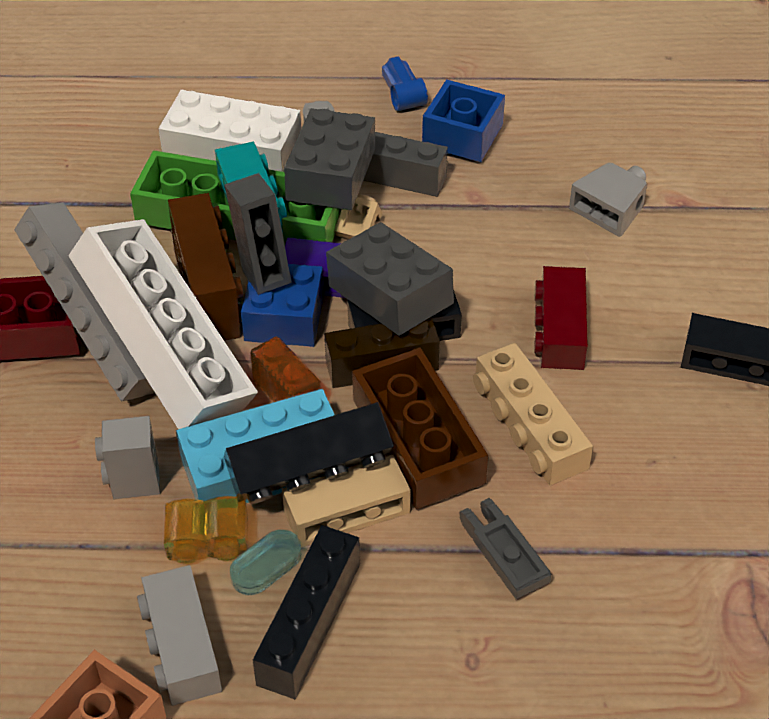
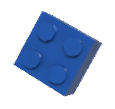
M446 79L423 115L422 142L448 147L449 154L481 162L503 125L505 95Z
M288 264L291 283L259 295L248 280L241 310L244 341L314 347L324 299L323 267Z

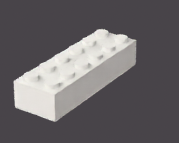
M141 219L86 228L68 256L177 428L181 429L242 412L258 391L145 220Z

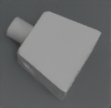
M607 163L572 184L569 209L621 237L644 205L647 189L646 174L639 166H632L630 169L625 170L614 163Z

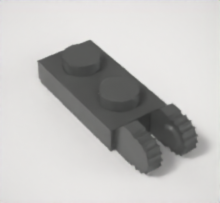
M487 498L480 503L481 512L489 523L483 526L471 509L466 508L460 511L459 518L462 526H464L469 536L473 538L474 543L515 599L551 582L552 574L510 517L504 515L492 499Z

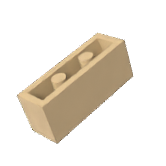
M394 455L385 457V462L373 467L363 468L361 464L348 468L349 473L335 479L326 480L325 476L311 479V485L297 491L288 492L287 487L282 488L284 513L298 547L302 548L311 545L321 525L349 533L409 514L410 488Z

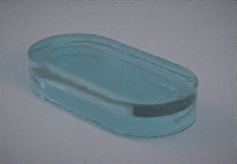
M275 530L247 549L230 566V578L234 589L241 594L255 595L272 585L300 561L302 555L300 539L291 531Z

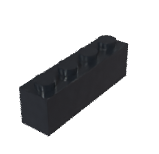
M692 313L680 368L769 386V328Z
M379 402L226 448L224 460L238 502L248 499L250 504H255L273 497L271 491L287 487L288 492H293L311 485L310 479L325 475L326 480L341 477L349 473L347 467L362 463L363 468H369L386 461L385 456L389 454L394 445Z
M321 525L253 658L256 686L294 700L296 699L360 566L359 537Z

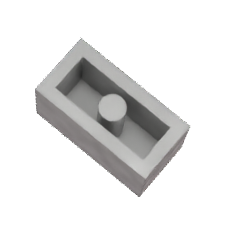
M150 416L102 421V437L95 438V451L97 461H102L101 475L103 485L110 484L113 499L159 495V462Z

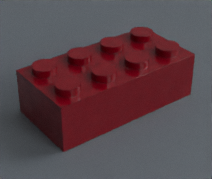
M43 276L0 279V360L80 355L81 336Z

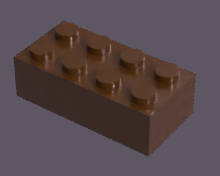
M209 193L168 199L173 248L180 275L223 340L240 338L239 323H242V302H238L237 299L243 298V289L240 277H233V273H236L233 253H226V249H229L226 229H219V226H222L219 206H212Z
M421 348L352 371L353 401L357 408L379 402L394 445L386 457L394 455L410 488V500L416 510L486 484L488 454Z

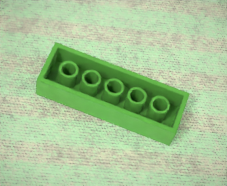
M153 150L130 193L134 219H144L149 226L171 229L168 199L209 193L212 206H219L222 226H219V229L225 228L228 239L236 240L229 204L218 178L216 161ZM269 170L268 176L273 175L276 181L278 191L276 196L277 198H283L286 207L287 217L282 218L284 245L287 238L332 242L341 209L287 201L284 172Z

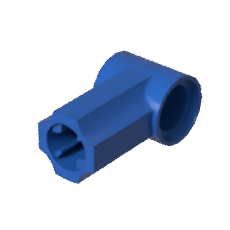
M399 56L389 58L388 62L382 66V76L390 88L394 109L401 111L427 105L428 94L424 80L422 78L416 79L408 63L401 60Z

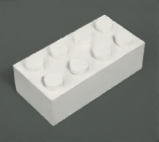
M180 90L159 127L162 152L216 161L215 149L254 141L259 154H265L269 170L284 172L286 162L301 131L300 110L283 106H273L254 101Z

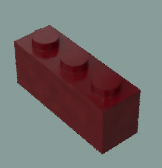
M543 266L542 280L535 281L534 301H541V306L535 305L534 327H541V332H535L534 353L541 354V368L584 370L588 348L586 268Z

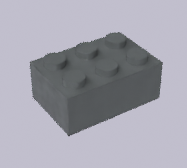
M311 108L284 167L286 200L352 210L375 151V117L363 116L358 113L348 114L328 109Z
M382 222L326 252L329 286L399 336L454 303L453 269Z

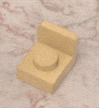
M358 195L352 210L341 209L334 230L336 236L351 239L374 226L375 221L380 220L382 216L378 202L367 195Z

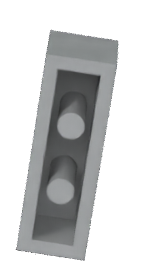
M187 565L141 577L145 594L137 596L142 620L151 618L153 625L152 629L145 630L150 654L159 653L162 663L153 666L159 692L168 690L172 706L222 692L219 671L191 566Z

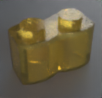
M223 496L207 501L180 499L166 503L164 547L167 559L189 564L206 557L217 558L221 561H231L237 557L247 555L248 511L246 500L238 502L236 496Z

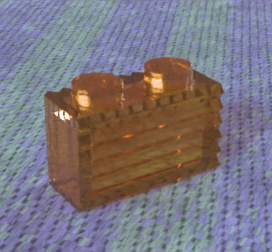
M275 336L251 349L253 382H257V386L261 387V391H265V395L269 396V400L277 402L321 388L319 385L321 381L280 337Z

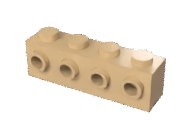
M513 343L477 357L476 374L473 375L474 385L481 395L485 394L490 401L496 418L505 422L516 446H522L527 453L533 470L537 474H541L549 486L589 470L593 445L518 345Z

